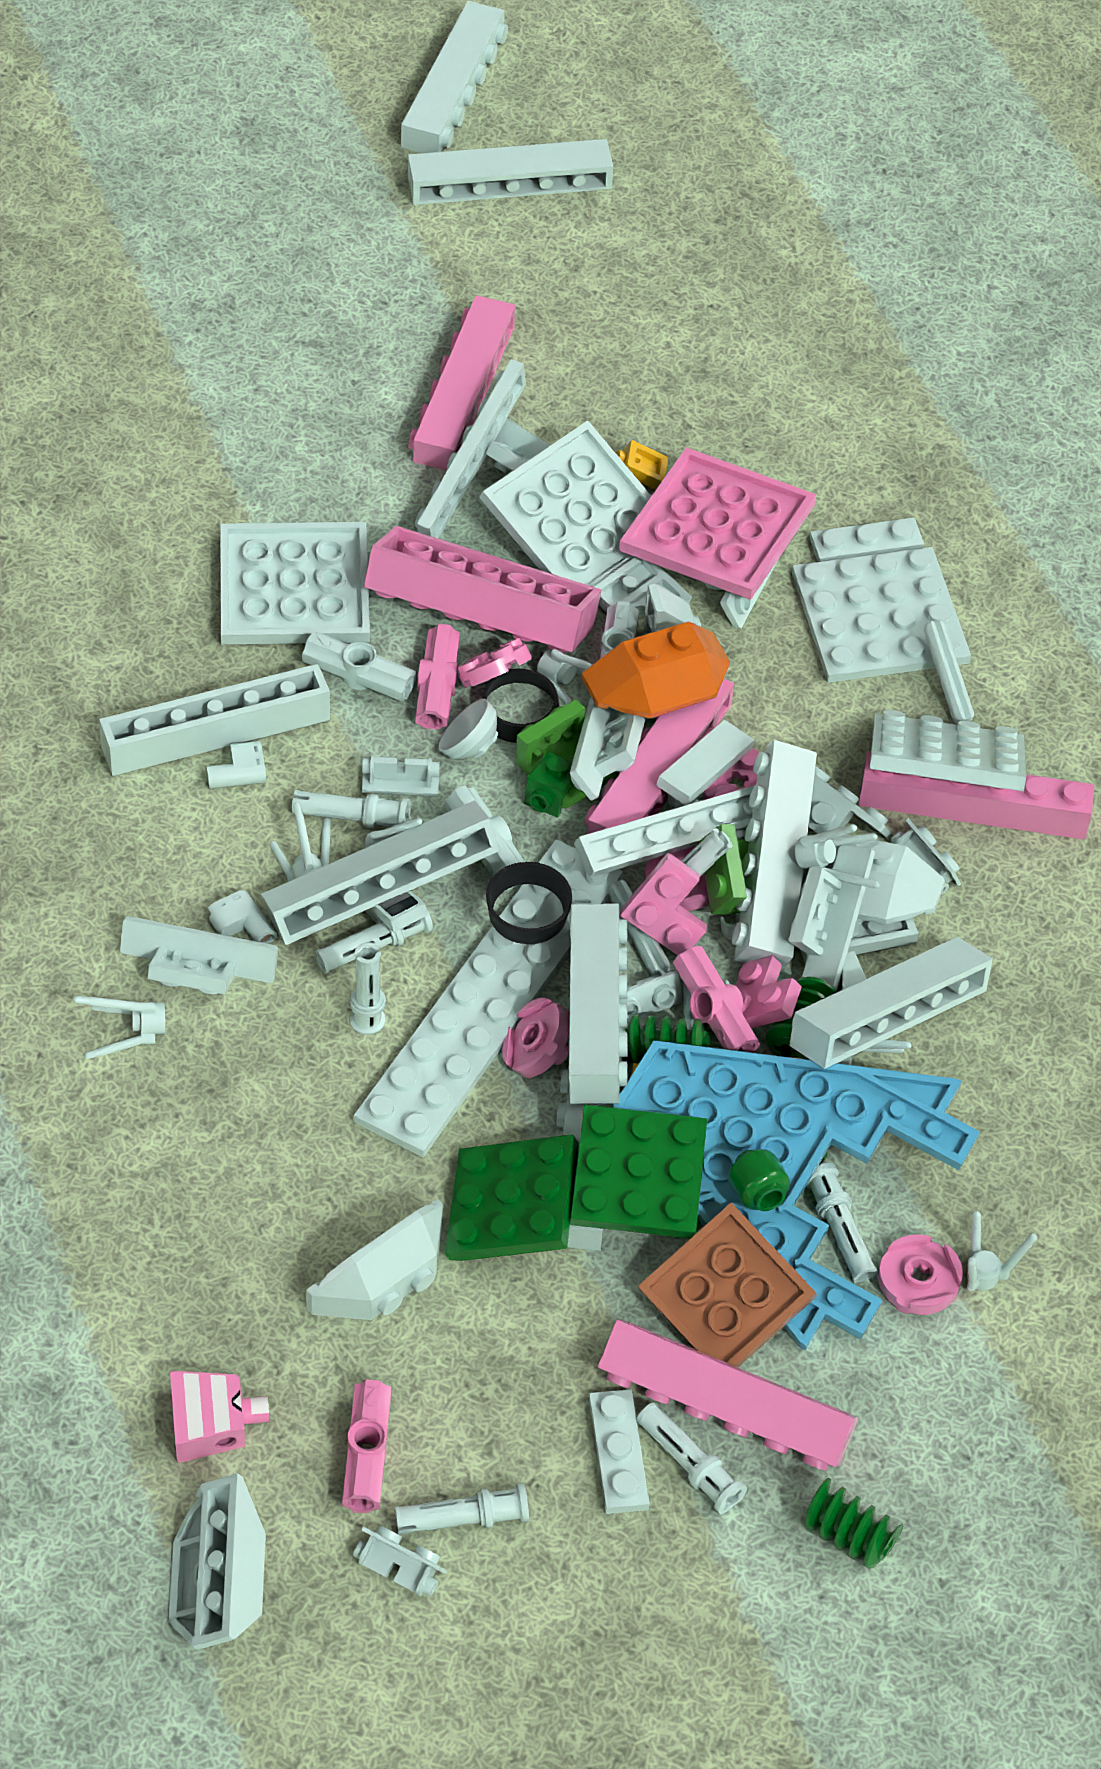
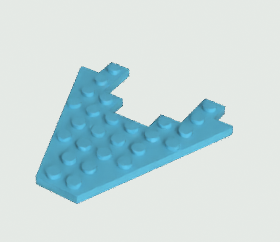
M662 1041L652 1042L630 1077L628 1086H625L620 1093V1103H614L613 1108L708 1118L697 1219L704 1227L726 1206L732 1203L816 1292L817 1297L783 1327L797 1345L804 1350L807 1349L824 1319L862 1339L882 1303V1299L811 1260L827 1233L829 1225L794 1205L830 1145L867 1164L887 1131L951 1167L960 1170L980 1134V1131L945 1113L961 1086L962 1081L956 1078L837 1063L824 1069L812 1060ZM766 1149L773 1152L790 1179L789 1190L786 1193L785 1200L773 1210L760 1211L746 1208L729 1182L730 1168L737 1156L746 1150Z

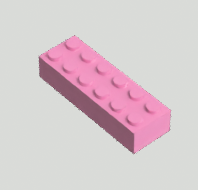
M395 526L372 546L364 584L365 588L375 590L378 596L401 598L409 601V604L413 607L436 609L442 611L448 618L455 620L468 619L477 622L478 626L490 631L500 629L512 633L514 638L520 637L521 641L530 642L535 640L547 644V647L551 650L556 649L562 653L573 652L592 631L602 589L399 526Z

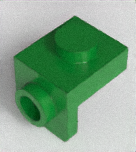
M548 752L527 778L524 803L538 812H545L558 818L562 811L563 799L574 786L570 776L573 762Z

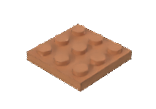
M732 1203L726 1206L638 1285L639 1290L693 1349L738 1368L817 1297L816 1292Z

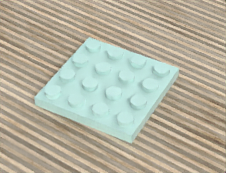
M586 421L485 489L479 498L539 570L589 586H595L635 557L620 551V540L651 498V495L590 422Z
M366 522L220 524L221 645L306 643L312 632L322 633L344 643L370 642L369 590L364 587L368 569Z
M933 547L793 565L792 575L827 683L936 668L924 633L926 624L935 620H942L945 623L958 665L970 663L971 653Z
M885 710L883 714L875 713L870 769L1024 791L1026 782L1024 734H1017L1018 731L1016 729L1005 726H998L995 730L980 728L978 723L971 721H959L958 725L943 723V719L929 715L921 716L920 719L907 718L905 713L895 710Z

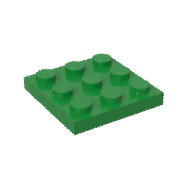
M584 1105L570 1225L691 1239L696 1234L708 1118Z
M571 1134L460 1148L458 1151L445 1255L448 1259L466 1261L567 1249L579 1142L575 1136Z

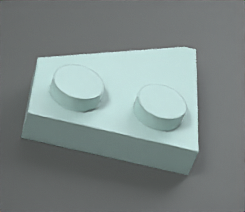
M634 557L593 586L602 589L598 605L606 613L608 607L615 605L617 601L630 602L634 608L639 609V616L645 615L647 586L651 583L658 584L688 601L689 604L692 596L659 565Z

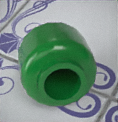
M766 1149L746 1150L737 1156L729 1170V1182L746 1208L770 1211L777 1208L785 1200L786 1193L789 1190L790 1179L773 1152Z

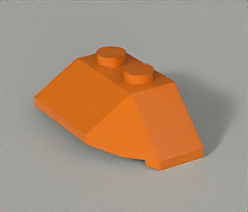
M685 622L621 642L585 670L581 675V679L597 707L604 709L610 707L623 713L653 718L716 698L730 660L713 632L692 622Z

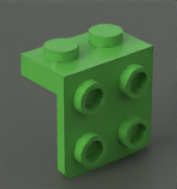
M575 699L565 706L555 708L549 716L536 724H530L523 728L517 735L515 764L529 776L548 752L573 762L585 719V707ZM615 771L603 777L601 787L606 785L611 778H617L619 772ZM573 786L564 797L562 808L571 807L587 797L586 794Z
M720 824L716 828L719 832L722 831L728 836L732 842V848L716 860L704 873L711 914L736 915V913H740L736 906L747 898L742 861L748 853L749 842L737 840L734 824ZM707 834L704 838H702V839L699 841V844H700L709 834Z

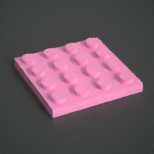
M686 447L621 538L620 551L751 600L815 506L816 494Z

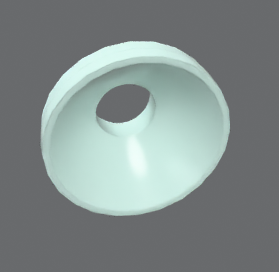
M479 699L470 704L447 727L440 739L439 750L450 759L470 757L476 759L482 756L498 736L496 731V709L486 699Z

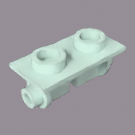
M371 755V758H363L362 792L438 796L440 762H432V758H405V762H398V758L375 757V755Z
M907 818L905 821L910 830L905 834L898 832L893 836L891 842L907 846L945 879L942 894L948 890V883L951 880L957 886L961 885L955 873L960 868L954 859L946 851L940 855L933 847L937 842L924 825L917 828Z
M663 970L658 971L657 975L635 982V986L630 987L627 985V999H620V1003H627V1022L631 1021L634 1014H638L639 1018L682 1003L679 973L677 970L667 973Z
M381 1525L378 1526L376 1532L363 1526L362 1531L371 1536L367 1543L360 1541L355 1548L353 1556L359 1559V1565L365 1566L387 1578L394 1563L400 1565V1568L393 1580L394 1582L415 1592L420 1597L423 1593L432 1596L438 1585V1580L433 1578L436 1571L438 1570L444 1574L448 1571L437 1565L441 1556L418 1544L414 1552L400 1546L399 1543L402 1536Z

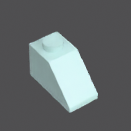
M656 583L648 584L643 629L645 635L685 622H692L701 627L700 619L698 616H693L688 601Z

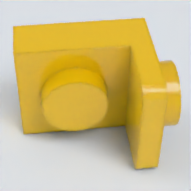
M631 440L622 451L617 450L615 452L640 483L654 490L658 488L666 476L669 457L634 440Z

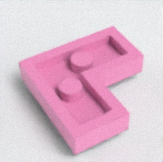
M667 853L621 908L620 916L627 919L631 924L676 955L687 951L689 948L694 947L707 931V924L679 905L699 882V874L670 853Z
M773 955L743 963L738 974L736 987L740 990L743 998L742 1014L751 1029L790 1019L802 988L792 977L777 981L782 964Z

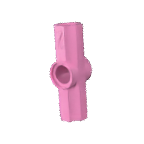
M438 624L436 627L428 630L425 657L420 660L417 685L419 696L415 724L423 728L439 730L448 725L451 697L455 696V682H457L458 678L457 656L460 642V632L453 629L451 625Z
M702 946L691 947L679 954L673 961V964L691 994L689 1005L694 1019H700L702 1023L708 1022L723 1049L754 1053L760 1046V1043L742 1014L743 998L740 990L735 985L724 984Z
M366 1379L364 1382L354 1386L342 1506L351 1509L354 1513L369 1514L370 1511L380 1509L392 1394L391 1386L383 1384L380 1380ZM363 1443H371L374 1444L376 1447L372 1449H362L359 1447V1445Z

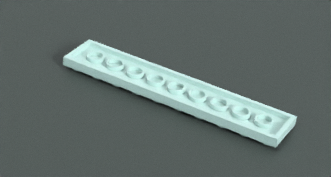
M557 839L539 861V863L556 869L566 878L572 890V904H605L610 896L608 886L623 878V871L619 869L589 878L577 849ZM523 884L499 917L517 927L539 928L556 921L563 914V907L557 896L548 889L538 885ZM571 908L563 929L552 939L539 944H520L510 941L500 935L492 926L354 1114V1123L424 1158L501 1050L503 1041L508 1034V1027H510V1030H515L521 1018L516 1016L526 1004L538 998L570 953Z

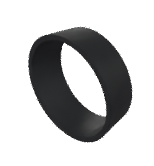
M522 668L509 669L508 672L490 679L484 688L482 699L487 700V697L501 686L525 683L544 690L552 698L554 704L546 716L532 723H511L497 716V738L512 743H517V735L523 728L530 724H536L549 716L555 708L559 707L558 694L554 684L543 674Z
M518 862L508 865L491 878L486 889V902L490 921L495 930L510 941L520 944L546 942L555 937L566 923L572 904L571 887L560 872L548 865L538 862ZM532 884L544 887L554 893L562 904L563 914L549 925L539 928H522L501 919L493 907L497 898L505 890L517 885Z

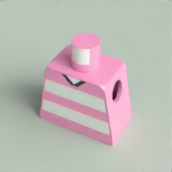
M186 1371L170 1372L177 1463L245 1447L244 1424L270 1422L268 1397L242 1398L240 1377L238 1375Z

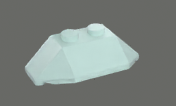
M846 834V835H844V836H840V837H837V838L849 837V836H852V835H847V834ZM877 840L849 845L870 847L875 851L868 879L878 881L880 884L877 889L865 888L857 919L890 924L911 919L922 913L924 915L935 913L945 885V879L907 846ZM835 860L825 868L833 869ZM803 868L801 888L806 881L809 868Z
M436 1199L429 1205L416 1210L335 1267L323 1280L309 1287L306 1290L307 1310L312 1315L372 1320L381 1313L384 1315L393 1313L401 1305L403 1297L413 1290L422 1292L433 1283L437 1273L443 1204Z
M238 1473L200 1485L196 1494L198 1499L187 1512L173 1541L168 1622L197 1650L236 1639L262 1615L266 1533L244 1479Z

